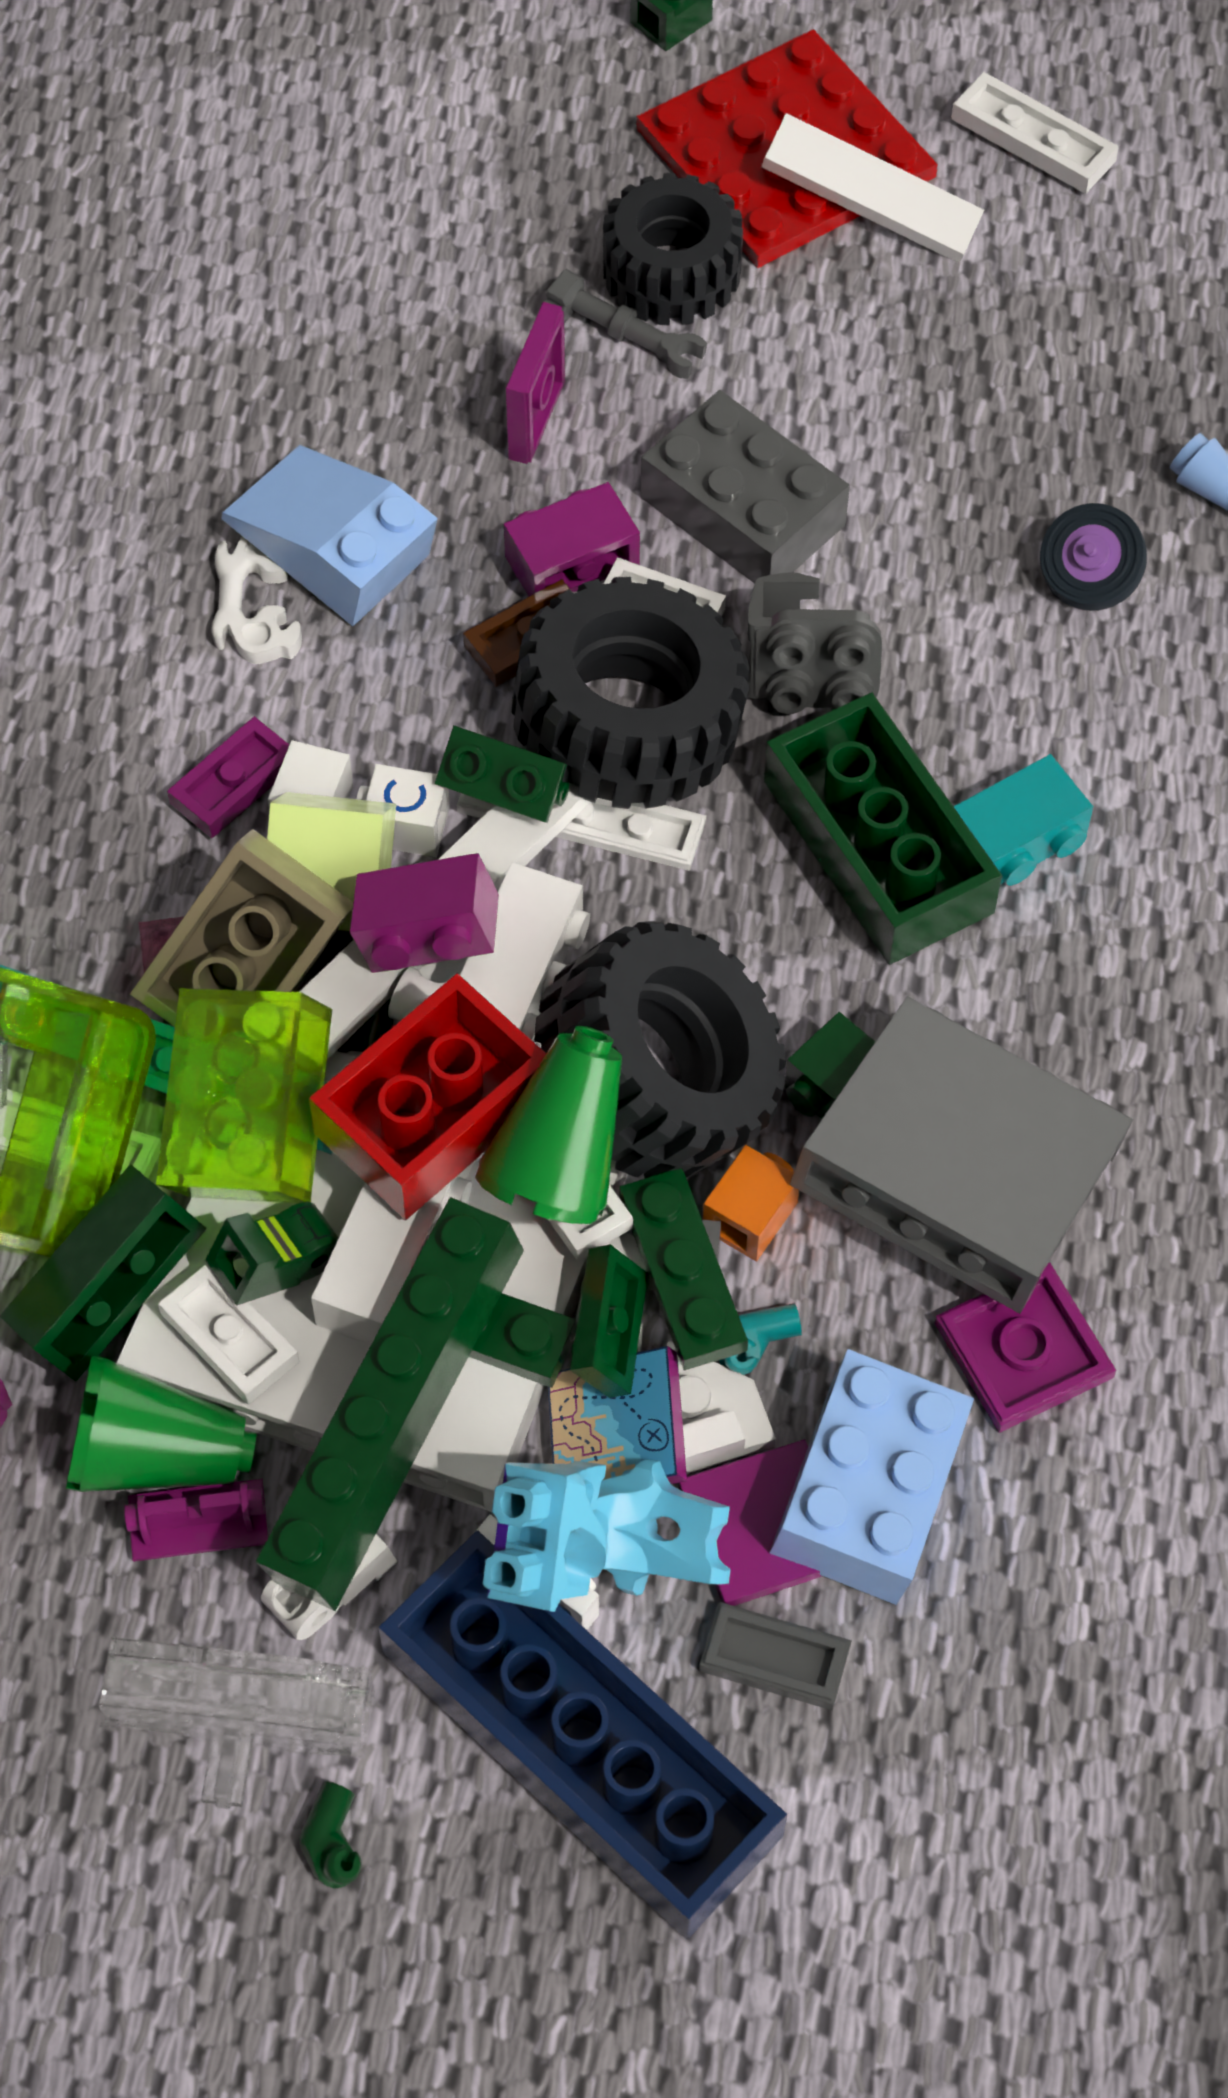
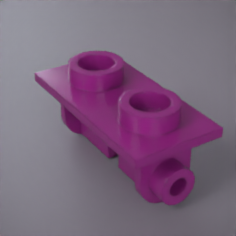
M263 1478L234 1482V1484L206 1485L128 1495V1504H125L124 1508L126 1528L131 1535L133 1562L265 1545L268 1539Z

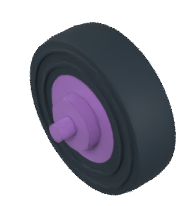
M1102 503L1082 504L1062 513L1048 528L1040 549V567L1050 590L1064 603L1082 610H1103L1123 602L1138 587L1147 564L1146 544L1138 525L1125 512Z

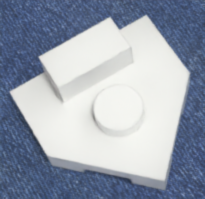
M668 1341L666 1346L676 1351L674 1343ZM678 1357L687 1475L775 1447L776 1438L753 1379L734 1372L716 1362L684 1371Z

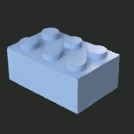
M847 1349L833 1377L770 1554L820 1571L819 1575L897 1605L913 1580L974 1398Z

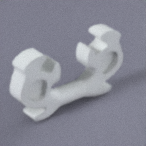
M243 536L240 538L233 554L228 553L226 541L219 542L215 553V569L220 581L218 611L211 626L216 648L223 650L226 638L232 636L238 653L249 663L262 664L281 657L287 659L294 658L302 644L301 627L298 621H294L285 630L279 628L280 625H284L287 622L284 607L278 605L262 606L258 609L257 615L251 619L246 618L242 613L243 582L249 574L257 573L263 582L273 584L286 582L288 580V573Z

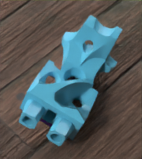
M642 1460L629 1474L604 1479L606 1465L580 1461L568 1464L506 1463L503 1484L495 1487L492 1513L497 1517L498 1522L494 1552L485 1562L483 1585L488 1589L487 1598L555 1612L561 1599L588 1595L590 1578L598 1577L603 1569L613 1574L616 1585L620 1590L636 1596L643 1594L650 1574L706 1584L729 1583L731 1569L721 1562L718 1556L716 1541L722 1528L728 1523L730 1506L675 1488L667 1479L661 1462L656 1460ZM661 1517H669L676 1521L681 1530L678 1537L673 1540L662 1538L657 1534L658 1525L656 1520Z

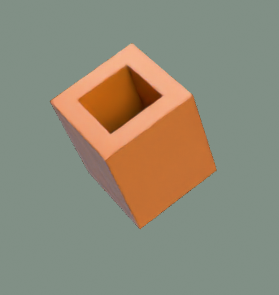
M745 1145L703 1203V1220L721 1221L720 1240L757 1262L798 1204L799 1190L789 1185L794 1169L788 1162L776 1154L769 1152L761 1154Z

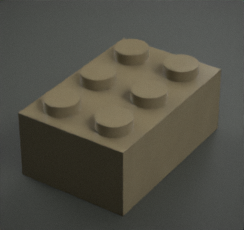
M252 829L234 845L130 995L178 1029L249 1054L259 1040V1030L281 1010L353 910L354 902Z

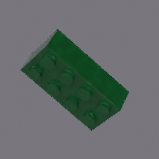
M873 692L767 741L764 772L765 784L888 965L995 913L1002 874Z

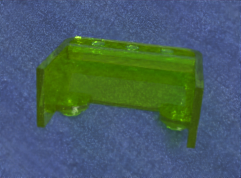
M0 967V1035L8 1043L16 1047L34 1051L0 1173V1245L50 1257L120 1176L156 1043V1033L151 1019L138 1008Z

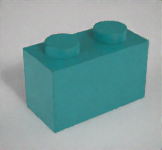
M1049 754L953 807L1002 874L1001 884L1005 882L1008 886H1013L1025 880L1035 870L1037 864L1054 854L1058 858H1064L1079 849L1087 838L1094 806L1052 754Z

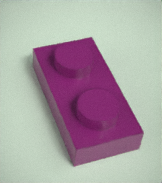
M254 716L167 790L169 803L212 839L274 785L290 745Z

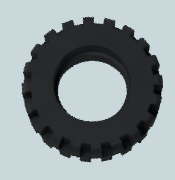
M614 577L611 583L601 584L599 579L579 585L578 591L575 594L568 589L550 600L549 607L545 606L540 609L530 621L529 631L524 633L521 642L511 706V713L514 715L513 727L518 741L523 746H526V750L567 764L562 781L579 787L578 797L595 803L597 798L612 801V807L629 809L631 803H644L645 809L666 805L668 797L673 796L677 802L697 793L698 785L701 787L709 785L720 775L722 766L729 762L735 748L749 691V684L747 682L750 673L748 660L744 653L740 651L742 644L731 627L722 628L723 618L708 604L704 608L696 604L697 598L695 595L681 588L677 593L664 588V582L648 579L646 584L633 583L631 577ZM605 677L633 678L660 689L673 700V703L656 708L622 706L599 696L586 683Z
M645 921L638 922L633 927L624 926L562 969L554 977L553 984L545 989L539 1005V1012L541 1014L536 1017L534 1041L541 1043V1049L545 1053L548 1052L559 1034H573L576 1026L593 1028L613 1038L612 1048L622 1055L612 1160L616 1162V1170L634 1177L644 1174V1178H648L668 1171L683 1169L685 1177L688 1178L758 1137L759 1132L770 1124L776 1114L777 1102L781 1100L785 1076L779 1073L780 1070L785 1068L786 1063L784 1044H778L776 1034L780 1031V1025L775 1012H768L763 1002L767 995L758 981L752 983L743 972L746 966L734 954L726 956L719 950V942L705 934L692 936V928L668 922L664 925L662 922ZM639 1019L652 1027L671 1050L680 1071L682 1084L671 1077L653 1057L641 1032Z

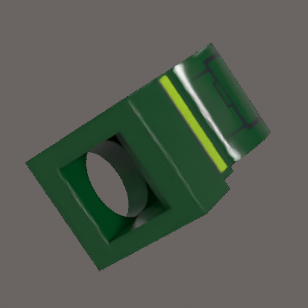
M309 1201L300 1202L279 1214L258 1220H253L249 1212L226 1218L205 1261L237 1306L297 1286L300 1282L321 1274L339 1238L314 1203ZM242 1258L249 1265L243 1278L236 1272L233 1266V1261Z

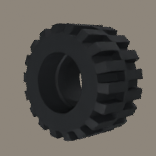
M663 173V178L654 179L652 176L640 179V186L636 187L629 184L622 189L621 198H613L608 205V214L604 215L603 277L606 279V288L610 296H617V305H625L629 308L635 307L637 312L636 318L647 321L649 316L653 315L658 317L659 325L669 326L670 318H680L681 324L686 325L694 323L695 314L700 313L704 319L715 315V304L724 308L731 301V292H736L738 289L742 262V216L740 210L734 209L735 201L730 195H719V186L710 181L702 184L699 183V177L687 174L686 178H675V173ZM675 245L688 249L669 251L659 249L658 247Z

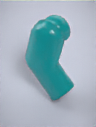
M793 1303L740 1314L739 1318L748 1339L747 1351L720 1359L719 1362L730 1370L745 1375L752 1372L758 1365L769 1342L801 1336V1321L796 1304Z

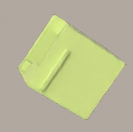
M286 792L270 802L267 839L354 902L357 874L391 868L396 804ZM352 911L338 930L350 931Z

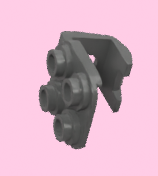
M794 572L763 576L755 581L748 608V640L751 641L748 659L750 671L747 681L749 684L748 697L768 699L777 711L784 714H795L802 711L805 707L837 709L871 692L877 697L880 688L882 656L880 629L870 620V615L862 611L800 609V600L819 599L820 578Z

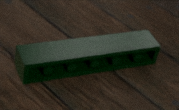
M449 1198L255 1561L276 1584L333 1611L337 1610L524 1252L509 1221L455 1198Z

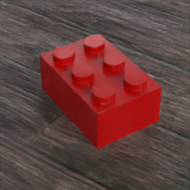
M457 973L309 1097L314 1134L406 1221L486 1151L546 1053Z

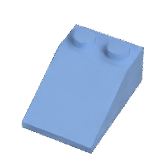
M302 445L296 447L223 511L221 518L352 626L374 608L429 555L438 520L436 516L394 482Z

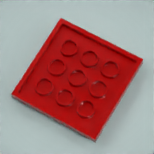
M814 29L636 116V130L678 178H686L687 174L699 177V183L706 184L710 181L719 186V195L729 194L735 201L734 209L740 210L742 216V252L757 269L861 216L761 167L786 113L926 182L937 175V162Z

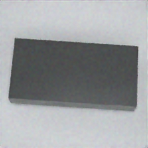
M719 1602L702 1656L699 1672L833 1711L852 1640Z

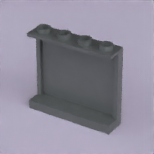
M907 996L803 1146L789 1185L1021 1314L1047 1264L1108 1163L1112 1162L1134 1119L1117 1111L1109 1104L1097 1100L1062 1081L1049 1071L1040 1069L1007 1051L994 1041L985 1039L952 1021L939 1011L929 1008Z

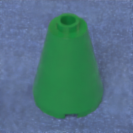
M576 1026L573 1034L561 1033L556 1037L479 1160L475 1179L484 1190L511 1206L515 1194L536 1202L532 1214L550 1220L570 1224H591L597 1221L598 1215L602 1216L608 1199L622 1055L612 1048L614 1041L612 1037L596 1029L584 1026Z
M91 1355L66 1490L90 1492L234 1484L237 1471L250 1472L257 1433L245 1431L246 1417L107 1358Z

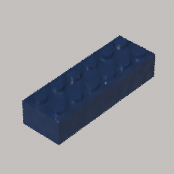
M476 1530L378 1627L383 1653L688 1940L783 1838L787 1813L559 1604L555 1612L487 1598L488 1589L483 1585L485 1562L487 1558L493 1555L494 1545Z

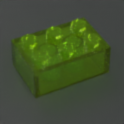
M180 988L156 1185L193 1198L284 1203L311 1202L318 1137L314 1134L309 1097L324 1086L333 1009L302 992Z

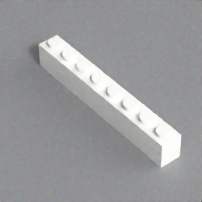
M511 862L498 891L499 899L494 953L468 957L460 976L537 1045L538 1042L534 1041L536 1017L540 1015V1000L545 989L553 984L554 977L567 966L562 963L569 948L579 949L582 945L589 926L590 913L583 911V885ZM481 1155L480 1157H478L475 1161H478V1162H479V1160L481 1159L482 1155ZM474 1162L406 1221L364 1182L311 1298L317 1326L370 1345L372 1344L449 1198L452 1197L467 1204L472 1188V1182L467 1180V1177Z

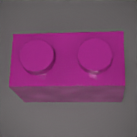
M609 482L591 489L578 490L564 500L539 510L525 511L514 520L503 524L505 558L529 597L563 579L572 592L578 591V586L585 582L599 579V581L605 580L617 557L640 565V531Z
M479 853L359 873L356 877L350 933L372 973L494 953L499 894Z

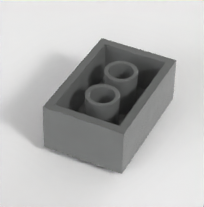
M720 389L641 456V498L753 583L759 577L794 572L846 525L850 484Z

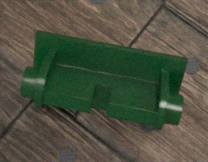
M453 725L434 783L545 823L549 821L553 805L562 806L569 792V783L562 781L567 764Z

